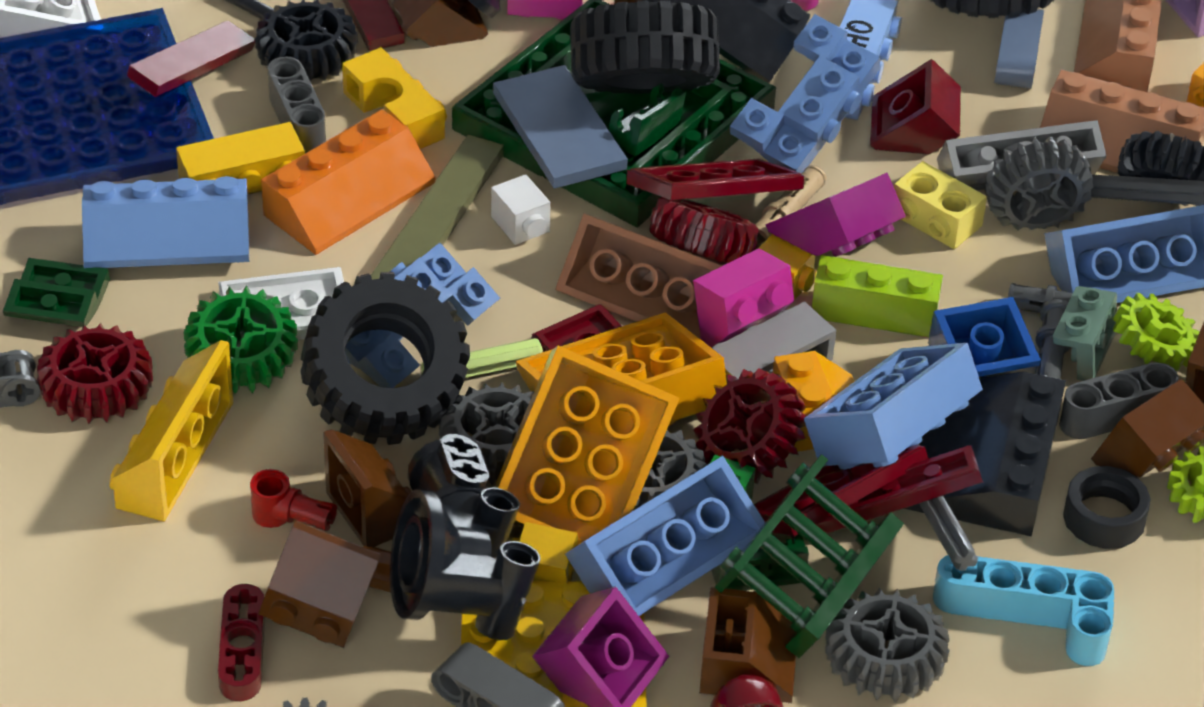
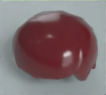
M740 675L727 681L718 690L710 707H784L774 684L757 675Z

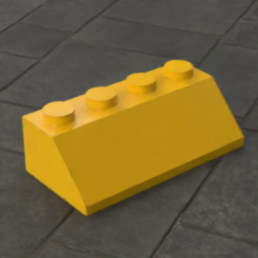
M220 340L182 362L175 376H169L161 399L157 405L153 404L147 413L146 424L139 434H134L131 438L128 453L123 462L116 464L112 470L109 485L114 490L116 509L165 522L233 405L229 342Z

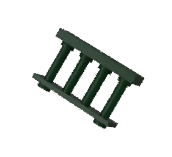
M822 454L810 467L802 462L789 477L786 484L792 489L742 551L736 546L721 563L719 568L725 574L714 587L722 593L738 577L792 622L790 628L796 632L785 647L797 658H800L819 640L905 524L891 512L878 525L873 520L868 523L815 479V476L828 461ZM803 492L857 536L855 541L861 546L856 552L852 548L847 551L793 506ZM781 520L835 564L833 569L839 573L835 581L831 577L823 578L771 534ZM759 548L814 593L812 598L818 603L813 610L809 606L801 607L749 563Z

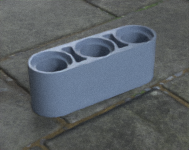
M1038 9L1030 14L1021 13L1016 17L1005 16L995 84L1032 89L1044 15L1043 9Z

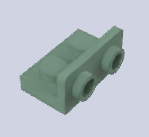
M1077 286L1055 329L1053 343L1072 347L1071 361L1077 362V380L1084 381L1096 377L1116 334L1113 331L1116 322L1112 320L1117 312L1116 292Z

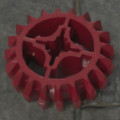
M661 197L658 199L656 207L653 208L650 217L649 232L658 240L680 250L719 262L730 263L754 251L758 243L759 230L754 223L741 218L739 215L729 213V211L690 199L669 200Z
M100 323L97 328L88 329L83 324L81 331L77 332L67 329L65 338L53 337L51 346L43 347L42 358L38 359L37 381L40 386L41 396H43L47 407H53L58 416L68 414L72 422L80 417L85 418L88 424L94 418H103L106 423L109 416L112 415L124 418L126 409L137 410L140 400L147 399L149 388L152 387V358L149 356V351L146 350L143 340L136 339L132 331L122 333L118 325L111 329H104L102 323Z
M760 368L755 373L743 369L739 379L728 375L727 385L724 387L714 385L716 394L712 399L703 398L707 407L705 411L696 413L698 421L702 424L695 427L693 432L699 439L696 442V447L703 451L707 465L710 464L714 455L738 462L740 468H743L745 465L754 467V483L758 484L761 475L773 479L775 467L787 468L785 459L789 454L799 455L794 445L796 442L806 439L804 432L800 429L806 425L804 421L806 416L802 413L806 406L803 400L798 397L797 389L789 382L786 383V380L779 374L773 372L769 374L766 370H761ZM736 449H739L741 452H732V451H734V450H736Z

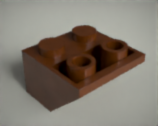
M710 587L699 693L716 695L721 686L740 675H757L774 684L782 702L792 703L796 656L785 647L796 633L790 628L792 622L754 591L724 589L720 593L714 587Z

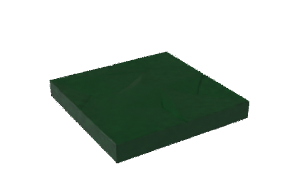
M603 0L586 1L452 106V130L465 137L472 135L504 145L503 157L548 180L493 94V83L563 65L571 73L570 24L577 13L583 12L584 9L611 4ZM719 59L720 73L714 82L707 86H699L697 89L683 90L686 92L680 125L674 131L637 156L623 151L627 157V170H630V168L714 162L739 140L730 134V125L751 98L774 110L776 86ZM579 86L608 130L610 119L614 112L623 109L624 116L621 119L622 121L647 105L651 94L594 91V89H585ZM672 92L661 93L662 100L664 101L669 98ZM627 170L561 187L636 228L651 216L653 208L656 207L658 199L661 198V196L628 185Z

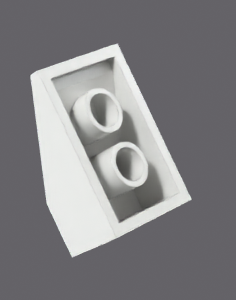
M0 0V48L23 50L101 36L104 32L94 0Z

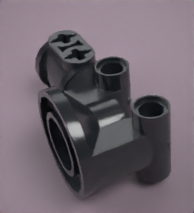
M448 434L443 436L442 439L423 446L414 454L408 465L407 478L412 492L407 496L400 510L394 530L390 557V589L393 606L400 618L409 620H421L429 611L477 615L475 626L480 633L491 639L508 640L515 634L526 603V597L529 594L540 563V555L537 550L525 543L518 541L507 542L520 507V501L515 495L504 489L486 488L489 473L477 443L462 435Z

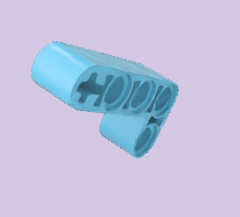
M948 555L939 561L933 590V602L943 612L1066 629L1065 648L1068 657L1072 661L1083 666H1095L1105 659L1113 627L1114 586L1112 581L1105 575L1093 571L978 556L975 567L968 566L965 571H959L955 568Z

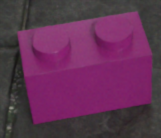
M615 586L580 596L532 657L560 692L590 707H631L670 656Z

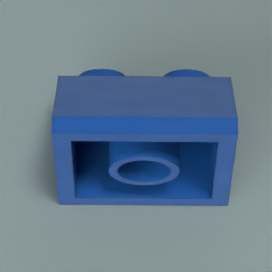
M1014 297L941 309L933 313L928 339L929 346L968 343L979 377L1040 366L1041 359Z

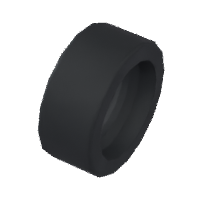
M1111 466L1090 467L1079 472L1070 481L1063 517L1067 528L1076 538L1083 542L1105 549L1122 548L1134 543L1143 534L1151 498L1147 487L1140 479L1126 470ZM1091 497L1112 498L1123 503L1132 513L1124 517L1115 518L1100 516L1088 510L1082 501Z

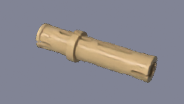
M809 165L804 169L802 173L804 175V189L785 191L776 202L767 204L763 209L762 217L755 223L759 230L757 249L772 235L768 232L765 224L802 209L813 195L825 185L827 177L819 166Z

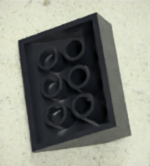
M1029 372L982 377L979 379L983 390L968 401L969 405L966 408L953 412L946 417L944 425L924 434L919 445L925 447L928 459L966 446H972L983 482L943 495L958 521L1032 536L1066 380ZM919 504L904 508L924 513Z

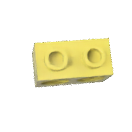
M924 161L920 162L894 184V189L906 215L901 220L954 250L983 226L987 196Z

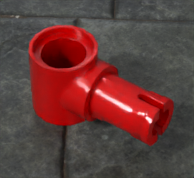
M265 469L257 472L251 478L252 516L254 521L260 526L275 528L284 525L286 522L291 523L296 520L324 531H329L331 528L330 524L333 525L337 515V505L302 494V490L290 486L289 477L284 472L276 469Z

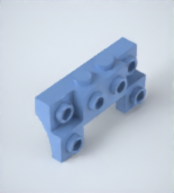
M816 14L813 15L794 41V50L812 60L814 64L777 112L751 98L730 125L731 135L748 144L768 162L799 173H803L804 169L810 165L826 142H833L839 133L841 121L847 113L852 115L861 102L862 93L880 70V56L847 40L846 30Z
M440 242L408 267L401 262L390 271L394 272V279L405 281L406 275L419 279L417 286L425 290L429 285L433 286L441 292L438 300L442 304L450 301L457 310L456 314L467 326L500 299L474 267L466 273ZM365 331L351 338L345 347L348 363L363 371L380 387L394 388L420 366L400 342L403 336L391 331Z

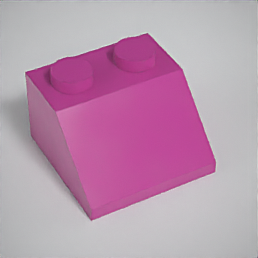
M760 248L693 280L700 337L711 348L718 343H723L743 333L749 327L757 326L771 319L794 302L790 265Z

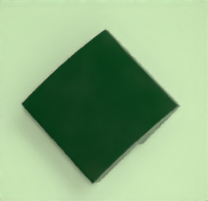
M28 258L21 279H14L3 308V314L8 317L83 327V324L87 326L103 299L110 281L109 271L106 268H84V265Z

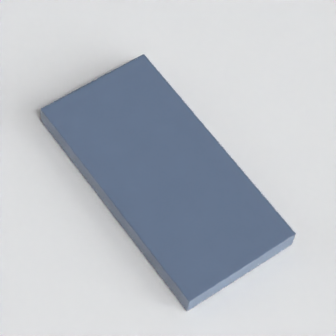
M565 65L493 83V94L554 189L627 170V157Z

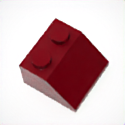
M930 59L873 95L870 146L875 150L931 154L943 147L946 140L958 138L960 136L961 86L933 59Z

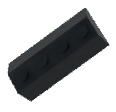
M642 0L649 2H683L690 5H700L705 9L712 10L719 23V54L742 70L768 83L771 82L793 49L795 39L804 29L811 16L798 4L790 0Z

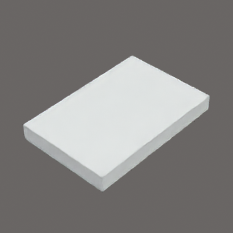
M341 267L220 281L218 285L221 296L226 295L229 286L233 289L234 293H242L246 285L250 293L254 295L264 289L267 294V300L278 296L281 307H289L291 320H295L297 324L296 337L298 340L305 339L311 317L316 314L318 304L325 296L332 297L334 288L343 283L344 279ZM244 331L241 332V338H244ZM238 341L237 347H240L241 341Z

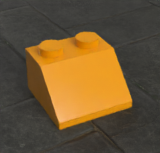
M816 351L774 357L773 373L779 374L786 380V383L789 382L797 389L798 397L803 400L806 409L802 412L805 416H808L855 382L852 374ZM805 425L800 429L804 432L806 439L798 441L794 445L798 452L814 449Z

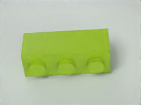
M821 255L814 282L812 308L826 321L929 338L933 313L938 310L943 275Z

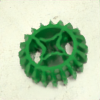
M247 285L242 290V293H234L233 289L229 286L225 296H221L213 291L210 296V302L199 300L197 312H190L188 325L185 326L183 332L184 341H186L184 353L187 358L220 340L229 342L232 389L235 394L240 389V386H247L253 394L257 383H261L269 388L272 383V377L282 379L285 374V367H292L294 353L298 349V338L296 337L297 324L295 320H291L289 307H281L278 296L267 300V294L264 289L260 290L256 295L251 294ZM242 331H244V338H241ZM238 341H241L240 347H237Z

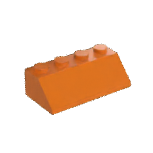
M381 109L261 179L263 215L313 254L317 255L435 183V175L409 128Z

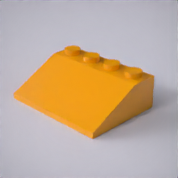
M666 312L561 346L679 397V402L669 426L673 425L676 420L705 411L707 406L703 398L712 399L716 394L714 385L722 387L727 385L724 357ZM551 350L516 361L517 370L530 392L535 391Z
M559 345L552 349L494 488L511 492L520 501L514 525L523 528L525 522L577 532L579 545L631 513L636 506L680 398Z

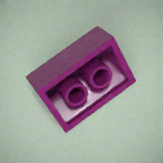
M887 172L765 225L769 233L814 256L831 251L833 256L837 257L895 231L892 223L906 217Z

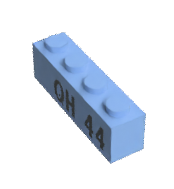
M851 0L840 28L847 31V40L880 56V70L862 93V99L856 111L852 115L847 113L846 118L858 120L863 106L870 107L875 89L873 83L879 84L884 67L882 60H889L893 45V39L891 38L897 39L901 28L902 17L896 16L898 5L896 0Z

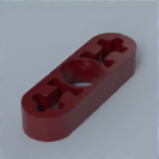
M251 584L235 585L225 593L223 598L218 679L220 692L224 697L232 701L249 700L257 695L261 688L265 617L258 615L264 599V594L260 588ZM241 604H249L248 619H240L239 610ZM238 636H249L254 639L253 644L245 648H237L230 644V641ZM236 665H244L245 675L242 681H235Z

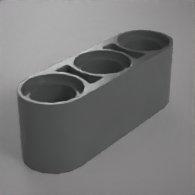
M292 57L274 59L268 65L270 102L280 124L292 123L305 153L326 142L325 112L300 61Z
M1149 363L1074 383L1065 391L1059 426L1066 435L1076 439H1087L1109 433L1123 416L1176 383L1179 376L1167 364Z
M472 643L462 644L431 675L435 690L441 697L456 707H565L564 703L554 693Z

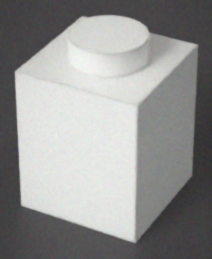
M526 174L491 187V217L515 245L550 232L551 202Z

